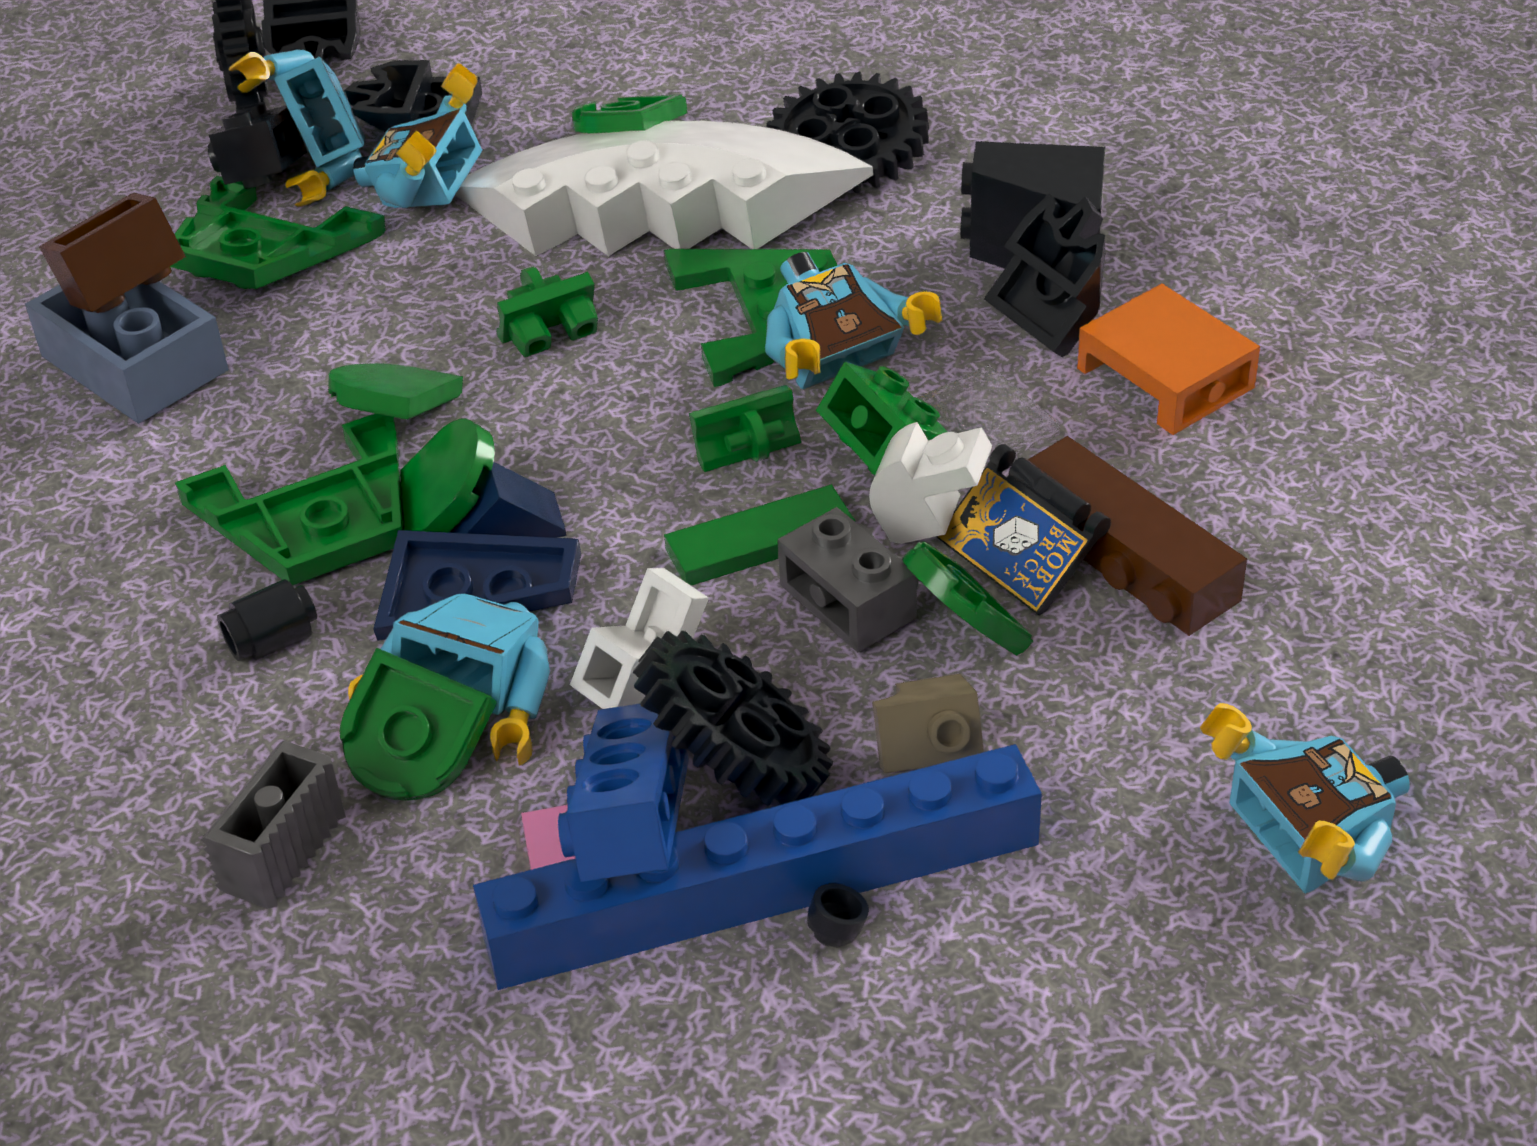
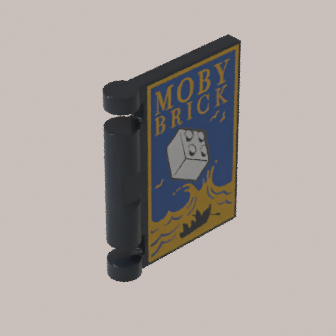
M1000 444L993 450L990 462L983 470L978 485L970 488L955 509L946 534L936 536V538L1040 616L1048 610L1098 539L1108 532L1111 526V519L1099 511L1093 513L1088 518L1091 512V505L1026 458L1021 457L1015 460L1016 452L1006 444ZM1010 467L1009 475L1006 477L1002 472ZM1088 518L1082 532L1077 526Z

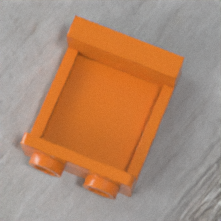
M1160 284L1080 327L1077 369L1086 374L1105 363L1159 400L1157 425L1174 435L1255 388L1260 346L1166 285Z

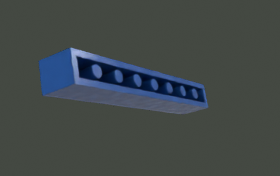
M1014 744L675 832L669 866L666 870L580 882L576 859L574 858L474 884L473 889L482 934L497 989L501 990L810 906L815 891L824 884H843L862 893L1039 845L1042 793L1017 745Z

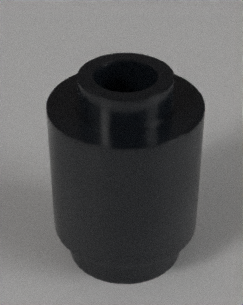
M287 579L278 581L229 603V610L217 615L222 636L237 661H241L249 656H252L254 660H258L311 636L310 622L317 619L316 608L305 587L300 585L294 588Z

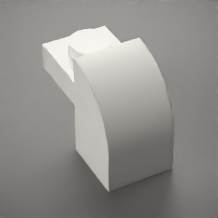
M918 422L905 426L892 437L872 481L869 493L873 514L890 542L903 544L946 534L960 498L958 490L978 485L990 454L992 445L982 427L961 433L945 432L932 440H928Z
M647 568L626 626L591 628L570 686L602 709L640 704L646 695L634 688L638 677L633 673V670L638 665V660L657 636L662 638L666 631H670L677 637L683 630L693 638L709 597L665 568Z

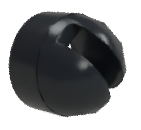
M838 883L824 884L814 893L808 908L807 924L814 932V937L822 945L839 948L852 943L860 934L869 914V907L864 897L853 888Z

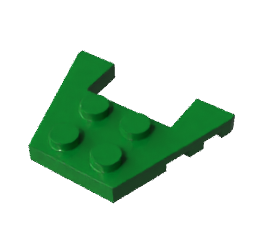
M217 175L210 182L211 193L209 195H201L196 202V215L194 217H186L176 231L175 236L186 257L170 267L191 272L196 277H211L234 283L242 289H258L377 239L386 232L385 216L344 206L317 227H309L245 211L257 200L256 187L244 189L242 181L224 185L222 176Z
M830 249L664 250L665 266L675 291L730 281L752 331V334L701 343L702 359L713 387L723 386L732 382L733 375L751 367L759 370L774 363V360L765 352L768 315L775 307L780 289L788 284L780 271V267L792 255L808 252L820 272L837 266Z
M374 413L342 424L345 442L357 460L356 462L250 499H244L227 466L223 465L175 482L179 499L184 507L280 579H287L292 585L394 549L398 530H404L395 419L391 416Z

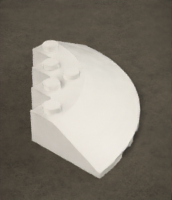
M664 121L645 131L580 133L517 152L467 175L455 195L535 256L564 243L577 234L607 256L612 255L649 231L674 249H689L721 228L751 249H758L873 175V168L840 149L808 137L778 129L718 121Z

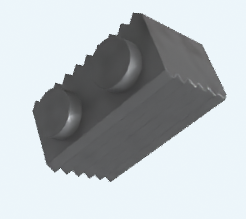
M287 741L280 742L201 838V841L206 845L203 850L209 854L206 859L212 863L209 868L215 872L212 875L217 881L215 886L220 891L267 909L278 906L276 899L286 896L284 889L293 886L292 878L301 876L300 868L309 866L307 859L315 857V849L324 846L322 839L331 837L330 829L339 827L337 820L346 818L330 756Z

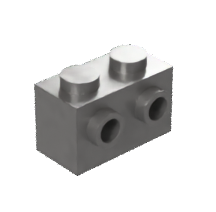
M836 507L778 539L780 585L857 653L917 619L918 579L904 564L903 557H897L876 540L866 526L857 524L839 508Z

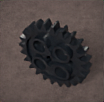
M252 0L212 1L214 13L212 14L213 40L216 60L220 71H223L229 102L235 101L236 109L264 102V97H268L267 79L250 92L245 93L237 88L238 85L247 80L245 75L239 70L229 71L231 65L250 52L258 53L263 58L266 56L264 38L260 26H257Z
M856 72L851 80L846 81L840 73H837L834 77V83L827 84L824 80L818 78L816 79L817 88L813 90L799 86V98L785 96L783 98L785 108H774L772 110L774 120L767 121L766 123L767 128L778 129L817 140L840 149L872 166L873 175L852 188L855 194L860 193L862 183L869 182L871 186L877 189L880 188V178L883 176L895 181L899 179L897 168L913 169V157H923V144L929 143L927 108H923L922 97H913L911 86L899 89L897 78L882 84L880 73H876L868 81L862 80L861 72Z
M682 630L677 637L670 631H666L662 638L657 636L638 660L639 663L633 670V673L638 677L634 688L646 695L640 703L641 706L659 715L653 723L654 726L672 732L675 738L671 745L675 749H688L694 754L693 765L695 767L701 768L708 765L712 768L716 781L719 784H724L726 780L735 783L740 794L746 798L754 790L761 801L769 806L774 799L782 805L813 797L830 776L828 770L833 765V761L826 754L831 750V747L818 738L823 732L821 727L806 721L805 717L808 715L809 710L793 704L789 700L792 692L786 688H777L772 684V674L770 672L763 671L758 673L752 667V662L746 655L742 658L733 655L729 647L724 643L718 649H715L705 635L701 634L695 641L686 631Z

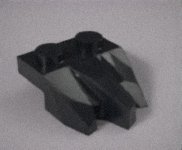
M263 0L264 20H261L265 49L270 54L305 50L310 52L314 58L321 57L325 63L327 57H335L342 61L351 59L360 42L357 0Z
M394 60L371 67V73L376 80L353 82L344 90L350 105L353 106L351 109L353 115L384 132H387L388 129L396 125L436 115L443 98L448 95L453 96L441 87L446 77L432 76L430 60ZM477 77L478 81L473 89V95L466 103L465 115L471 126L483 94L480 77Z
M1049 193L1023 218L1004 245L1015 255L989 290L984 300L1051 351L1064 357L1070 353L1078 342L1080 327L1088 324L1098 314L1106 255L1105 235L1098 233L1103 217L1097 207L1086 196L1063 216V208Z

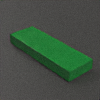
M830 484L664 534L665 549L682 580L692 586L777 560L779 538L836 507L856 522L833 485Z

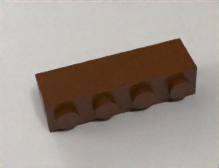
M1069 436L1064 437L1028 459V461L1091 505V512L1088 518L1093 513L1099 511L1111 519L1110 529L1102 538L1098 539L1084 561L1101 572L1105 580L1113 588L1118 590L1124 589L1147 605L1149 611L1157 620L1163 623L1170 622L1190 636L1242 601L1247 565L1246 557ZM1088 518L1077 526L1082 532Z

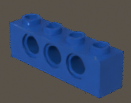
M641 704L598 710L591 734L584 735L583 759H577L575 763L576 783L567 788V812L560 813L558 816L561 849L565 857L575 856L580 882L668 869L689 757L687 749H675L671 745L675 738L672 732L654 726L653 723L659 715L643 708Z

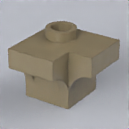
M961 674L896 683L897 694L885 699L872 701L879 764L884 774L911 769L917 770L984 752L978 694Z

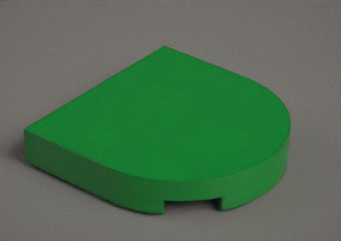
M682 94L620 97L618 102L601 105V110H597L595 101L579 105L571 111L573 130L580 133L645 131L661 122L671 121L688 113L686 96H682Z
M365 363L345 365L331 370L328 374V393L331 394V397L337 396L336 401L340 405L355 410L406 420L454 400L461 395L463 376L396 364Z
M466 418L454 420L437 432L400 470L405 531L449 533L470 512L480 497L474 494L472 490L479 479L482 468L484 466L491 470L494 463L495 447L493 437L489 431Z
M924 541L922 543L918 542L902 558L907 568L923 585L959 617L987 638L1016 656L1025 652L1033 643L1032 635L963 566Z
M376 648L341 720L340 740L343 744L347 765L354 778L360 784L381 797L407 801L436 795L451 785L466 767L497 701L488 694ZM420 796V797H416V798L405 799V798Z

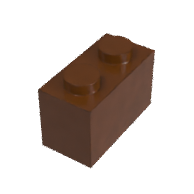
M134 192L39 246L70 305L90 312L95 311L96 313L106 312L120 305L126 298L124 293L139 284L150 285L166 278L172 272L170 266L186 257L157 199Z

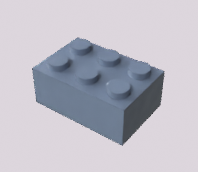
M160 281L150 285L139 284L124 293L126 298L120 305L102 313L90 312L70 305L60 285L25 303L41 356L138 424L229 370L216 317Z

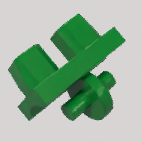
M532 266L521 270L520 280L522 286L507 291L508 299L497 302L500 325L496 328V335L503 344L512 341L524 358L551 348L552 336L547 328L561 323L570 340H577L597 333L598 317L593 305L595 283L588 272L561 281L558 274L543 279L537 268Z
M783 385L689 413L698 463L703 471H711L750 458L755 462L768 459L770 452L800 444L801 437L793 410L794 398L792 389L787 385Z

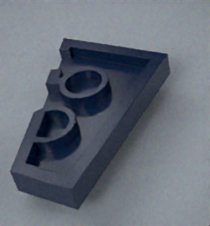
M398 530L373 628L377 641L387 639L393 629V623L404 614L419 611L456 594H469L503 605L517 602L525 606L529 612L572 603L581 559L579 539Z

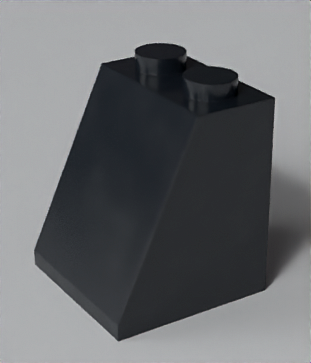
M976 141L973 162H963L961 195H971V207H962L960 239H970V257L1005 269L1015 254L1004 247V245L1023 218L1049 193L1063 208V216L1085 196L1097 207L1101 214L1105 147Z

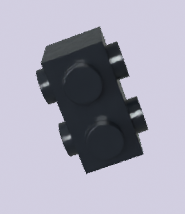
M265 102L239 108L235 110L236 114L222 118L223 126L208 135L211 142L208 144V156L213 169L217 173L221 172L224 185L242 181L244 189L272 182V176L285 172L287 167L307 153L304 140L287 105L267 110Z

